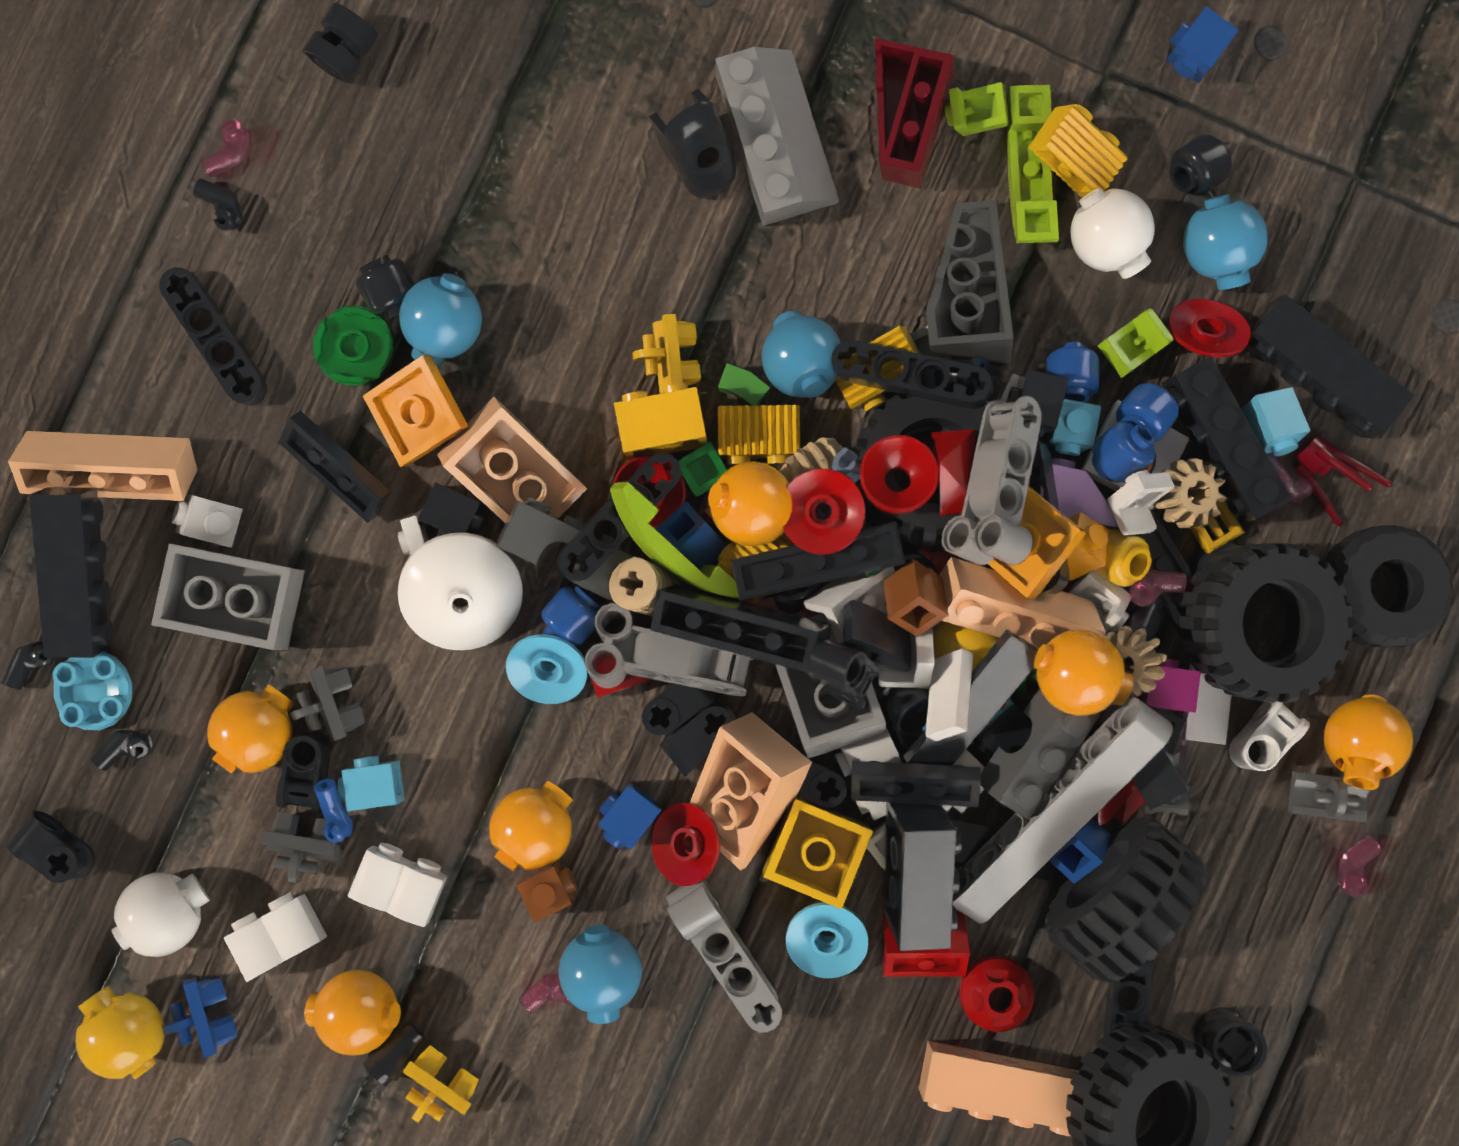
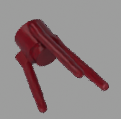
M1318 434L1307 441L1294 456V459L1300 464L1295 469V472L1307 482L1336 526H1341L1343 521L1313 476L1314 473L1322 477L1334 467L1366 491H1371L1373 485L1353 470L1355 469L1385 487H1391L1392 485L1391 480L1336 448L1326 438L1322 439Z

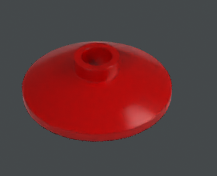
M1191 299L1183 301L1172 309L1168 319L1169 330L1178 343L1192 352L1208 357L1236 355L1245 349L1251 336L1248 322L1238 311L1214 300Z
M813 469L800 474L787 486L792 499V511L789 520L782 528L787 537L797 547L813 554H831L846 548L856 539L863 527L865 503L859 488L849 477L832 469ZM822 503L828 504L832 510L831 516L826 520L820 519L816 512L817 507Z
M692 803L674 804L665 809L658 817L652 831L651 850L654 862L660 873L675 885L693 886L703 882L713 872L719 857L720 839L713 819L700 806Z

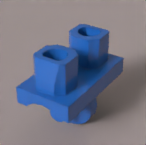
M196 977L183 981V988L191 1014L185 1015L181 1001L169 1005L173 1020L162 1026L163 1033L166 1035L176 1032L180 1046L193 1042L189 1027L195 1025L203 1056L206 1058L217 1054L216 1047L229 1042L238 1035L232 1014L208 1021L205 1007L227 999L221 977L204 979L198 982Z

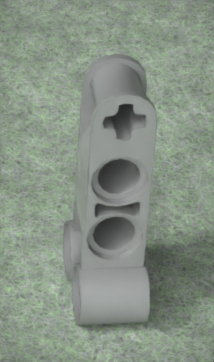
M1023 396L1018 398L1016 402L1010 403L994 400L985 407L962 516H956L951 519L945 526L942 534L943 548L947 552L978 565L988 564L994 558L1011 565H1016L1024 561L1029 555L1032 548V536L1026 528L1020 526L1042 417L1040 406L1033 397ZM994 412H1001L1000 415H993ZM1032 419L1030 423H1024V420Z
M616 603L607 604L597 612L595 626L604 643L596 644L588 650L585 656V666L590 677L598 686L603 688L616 687L624 680L626 674L727 695H746L747 690L744 688L749 661L754 658L635 626L629 610L619 607ZM622 619L626 621V626L620 633L610 634L606 632V626L611 620ZM613 658L616 660V666L610 673L600 674L596 672V666L602 659ZM734 660H735L734 669H733V673H732V678H731V681L729 682V680H730V675H731V671H732L733 662H734Z
M706 879L697 885L681 886L667 895L666 900L669 904L667 911L673 923L686 940L690 939L746 1023L757 1032L774 1030L782 1019V1009L778 1002L777 993L720 909L719 900ZM714 933H721L727 937L726 942L719 947L709 946L706 940ZM737 967H744L750 971L748 976L742 980L731 979L729 974ZM761 1003L764 1007L769 1008L762 1011L759 1007L755 1008V1005Z

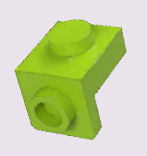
M1002 82L966 91H961L958 87L949 89L950 101L945 102L946 119L950 127L954 126V129L962 136L1010 126L1005 85Z
M1148 308L1097 346L1122 378L1173 341V336L1153 309Z

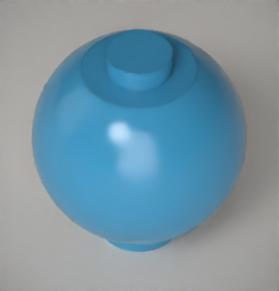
M1229 194L1204 200L1205 208L1197 210L1192 215L1184 231L1183 250L1187 261L1200 275L1215 279L1218 290L1231 289L1250 283L1249 269L1261 261L1268 242L1267 226L1262 215L1245 201H1230Z
M445 273L442 274V277L424 279L416 283L403 298L400 306L399 322L405 339L413 346L411 356L414 360L423 355H431L436 366L440 367L443 364L444 358H453L461 355L477 340L482 326V312L477 298L465 286L466 282L462 278Z
M799 311L782 313L775 319L773 329L769 332L763 344L762 365L764 372L772 385L786 395L798 398L817 397L823 394L838 377L832 364V353L841 341L834 329L819 318L803 315Z
M593 925L587 927L584 933L575 937L565 948L559 962V982L564 995L571 1004L587 1012V1020L595 1024L610 1023L620 1017V1008L630 1002L639 988L642 976L640 956L635 946L624 935L610 930L606 925Z

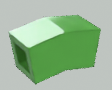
M726 363L718 385V391L736 397L748 406H758L770 392V387L750 371Z

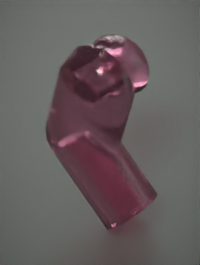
M229 120L221 127L224 138L222 149L201 159L205 171L211 178L241 164L244 160L250 138L247 129L242 127L240 122L236 120Z
M1273 453L1267 454L1292 499L1288 503L1300 504L1304 498L1311 496L1313 489L1306 478L1298 477L1293 480Z
M1148 571L1145 577L1131 586L1130 598L1138 606H1148L1163 592L1184 593L1186 589V574L1181 572Z
M1367 836L1342 854L1339 859L1338 884L1344 893H1349L1355 898L1364 896L1369 889V884L1366 878H1364V865L1382 853L1381 847L1372 837Z
M549 973L542 976L519 998L521 1005L529 1013L533 1014L547 1000L564 1002L569 1006L573 1005L561 989L558 974Z

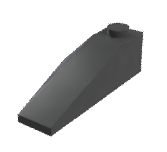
M996 200L956 203L940 266L937 269L932 295L929 298L926 309L929 348L938 354L951 355L959 360H971L975 356H982L990 365L1010 364L1014 340Z

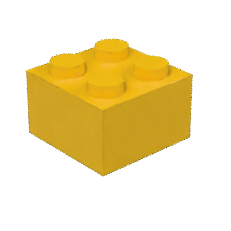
M687 383L672 384L663 387L662 394L647 396L646 391L631 392L622 396L623 401L614 403L622 449L628 461L643 455L673 454L694 450L707 444L697 387L688 388Z
M795 797L785 813L763 868V876L842 909L873 830L868 824L829 808L820 807L801 797Z

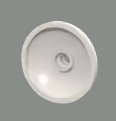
M470 533L445 534L422 544L408 558L399 578L398 601L407 624L425 641L450 650L476 649L497 640L512 626L518 616L522 603L521 576L511 556L504 549L496 546L497 543L492 540ZM457 598H464L468 601V604L464 607H457L453 604V601Z

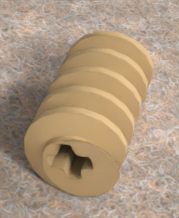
M632 557L619 564L612 572L609 581V592L613 601L619 607L653 617L658 590L674 584H682L656 564L638 557Z

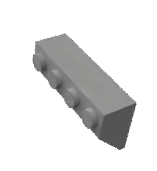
M751 47L715 58L716 79L762 225L765 226L839 203L792 50Z

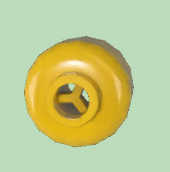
M1109 529L1111 535L1108 537L1106 545V564L1095 571L1110 583L1121 587L1132 586L1145 577L1150 569L1151 556L1149 546L1139 536L1123 535L1119 529Z

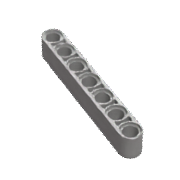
M1132 698L1127 700L1074 753L1030 819L1028 820L1016 812L958 871L960 881L959 892L953 893L952 906H955L957 910L977 923L981 924L989 920L1165 746L1172 734V724L1139 699Z

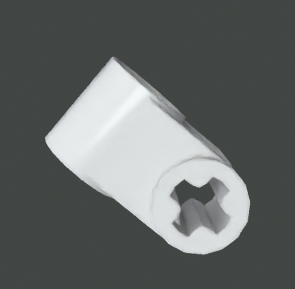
M1264 702L1256 710L1247 725L1232 740L1229 748L1230 758L1235 765L1243 769L1270 770L1276 766L1291 746L1305 735L1310 727V722L1305 718L1299 719L1283 702ZM1255 741L1260 747V756L1255 762H1252L1248 752L1250 745Z

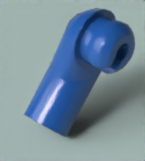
M324 779L314 786L319 805L327 823L323 831L325 837L330 842L340 843L344 838L350 836L353 830V821L341 801L334 780Z

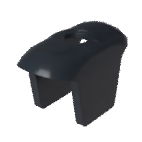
M697 89L691 92L695 104L678 113L669 121L668 125L664 123L657 113L650 115L649 119L663 152L692 195L701 199L713 197L726 190L735 180L737 167L729 140L714 103L710 102ZM709 147L717 149V156L713 162L705 166L697 164V157L704 149Z

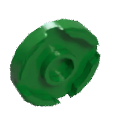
M344 306L335 310V313L331 314L328 318L325 317L318 325L313 338V355L321 370L334 382L348 387H365L380 380L390 369L395 357V338L390 326L378 314H373L369 309L361 306Z

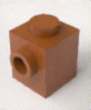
M915 559L883 581L888 619L913 635L920 636L949 615L943 578Z
M559 860L546 868L539 869L523 877L516 885L534 923L572 905L577 897L575 891L578 890L569 868L563 869Z

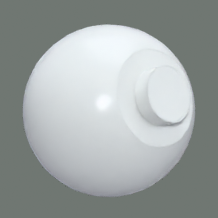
M1101 187L1079 200L1082 207L1076 211L1072 220L1071 241L1076 254L1085 264L1103 272L1118 271L1122 279L1137 274L1150 264L1151 259L1146 253V249L1153 241L1154 219L1148 205L1139 196L1123 189H1109L1103 192Z
M151 873L136 879L122 892L114 911V920L117 926L111 929L123 950L131 947L140 955L149 957L166 956L183 948L194 937L201 922V906L209 902L210 899L193 873L184 879L171 873Z

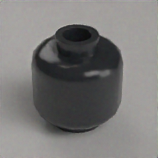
M1203 134L1177 149L1171 157L1169 174L1173 185L1181 192L1194 196H1200L1209 192L1224 182L1230 175L1232 169L1230 150L1224 142L1212 135Z
M387 254L359 268L361 275L356 280V286L371 313L381 314L387 312L389 318H392L399 314L403 298L415 283L403 261L400 259L390 260Z

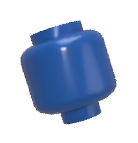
M1068 342L1061 345L1059 349L1053 351L1047 357L1046 374L1069 379L1064 399L1086 403L1099 390V357L1093 350L1085 348L1082 343Z
M1152 383L1140 384L1133 388L1116 411L1117 423L1127 421L1135 425H1144L1152 433L1154 443L1163 438L1178 417V405L1175 398L1164 387Z
M1120 421L1094 442L1092 447V464L1097 473L1105 480L1125 483L1127 477L1136 472L1143 471L1154 462V437L1144 425Z
M579 585L575 588L563 587L542 610V618L547 625L543 631L547 635L563 638L574 646L582 645L596 630L595 617L602 604L590 592Z

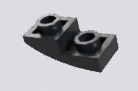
M852 599L844 606V645L871 652V662L904 672L911 669V635L909 631L889 620L887 613Z

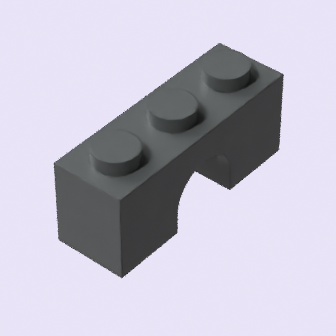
M529 497L526 504L516 501L496 542V546L536 565L545 547L554 542L568 543L585 524L567 515L564 521L561 522L549 516L551 507ZM603 533L601 539L596 540L601 544H609L614 538ZM585 536L580 540V543L587 547L581 554L575 555L576 564L574 570L581 572L586 569L582 562L590 552H593L596 558L601 555V551L590 546ZM622 542L588 579L571 582L611 600L609 581L612 572L619 564L631 558V555L622 551L625 543Z
M1040 688L1023 711L1032 721V732L1029 740L1015 753H1008L999 747L981 772L980 786L998 802L1028 820L1101 715L1096 713L1087 716H1076L1064 713L1047 701Z

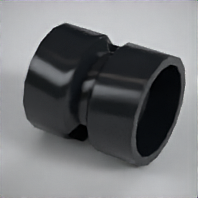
M333 3L321 21L324 30L314 31L302 51L323 71L343 83H348L360 65L357 59L358 55H367L377 40L378 34L356 13L339 3Z
M874 677L871 683L877 700L882 708L886 710L887 716L897 731L905 736L922 733V728L927 722L930 688L882 687L879 685V677Z
M1221 1007L1211 1009L1203 1014L1196 1024L1195 1038L1197 1044L1208 1050L1212 1057L1218 1059L1225 1072L1229 1075L1238 1077L1252 1075L1261 1068L1266 1060L1267 1044L1263 1034L1257 1027L1231 1009Z

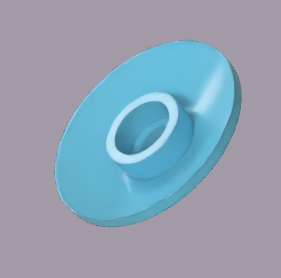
M538 634L523 638L512 647L506 660V673L512 686L524 697L538 703L559 704L569 701L582 691L587 680L588 672L582 653L567 640L554 635Z
M825 902L816 903L803 908L792 918L786 932V947L792 961L804 972L820 978H837L854 971L863 962L868 950V933L861 918L849 908L843 906L842 909H839ZM831 931L834 934L832 936H824L821 932Z

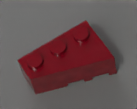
M874 38L879 164L882 180L921 189L944 113L945 102H947L949 89H951L955 75L954 55Z

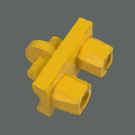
M664 314L662 320L652 323L653 334L642 336L643 349L632 353L633 362L645 363L646 376L658 375L659 394H662L663 387L668 385L687 383L690 386L701 380L698 360L681 361L679 348L692 347L696 344L695 323L677 321L676 314Z
M429 1046L421 1053L414 1063L410 1061L403 1070L405 1075L429 1091L427 1096H424L412 1087L405 1099L418 1107L411 1118L417 1123L425 1113L438 1122L443 1117L446 1110L433 1102L436 1096L462 1115H465L471 1106V1103L468 1101L479 1079L463 1068L459 1069L448 1087L434 1077L447 1057L432 1046Z

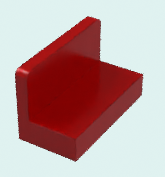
M956 911L958 926L956 932H951V946L949 949L900 951L883 913L885 941L883 955L884 977H966L970 950L965 914Z

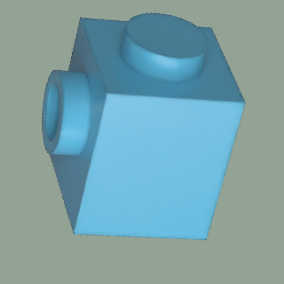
M1293 387L1255 395L1241 409L1265 453L1272 452L1274 456L1288 454L1298 448L1297 443L1310 432Z
M1064 399L1057 428L1048 434L1045 433L1044 443L1047 446L1056 447L1055 452L1072 456H1079L1080 452L1092 448L1095 442L1101 406Z
M378 756L353 759L354 767L341 770L342 778L338 779V793L341 801L346 802L347 812L396 805L405 800L400 760L379 763Z

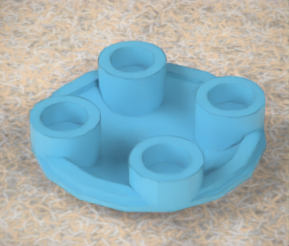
M103 651L94 658H69L66 662H62L54 668V700L60 712L59 717L65 725L69 727L76 726L83 730H102L115 725L126 714L132 701V681L127 668L115 656Z

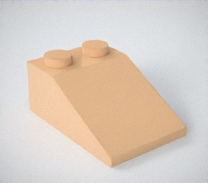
M495 397L467 423L469 426L467 429L454 436L437 454L442 466L505 523L516 501L526 504L529 497L551 507L549 516L558 519L587 490L586 486Z
M753 712L720 726L690 803L703 808L711 816L718 830L720 852L740 870L747 867L793 802L812 764L807 757Z

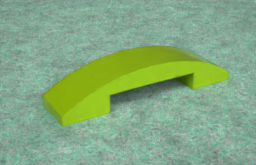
M1050 85L1010 86L1008 89L1010 126H1007V155L1010 205L1016 243L1058 242L1057 200H1053L1051 168L1046 166L1045 162L1040 160V157L1034 155V152L1029 150L1030 144L1052 113Z
M629 482L615 483L610 488L614 505L625 528L641 550L657 566L678 581L694 589L725 597L739 598L735 580L720 566L703 565L699 570L649 524L659 510Z

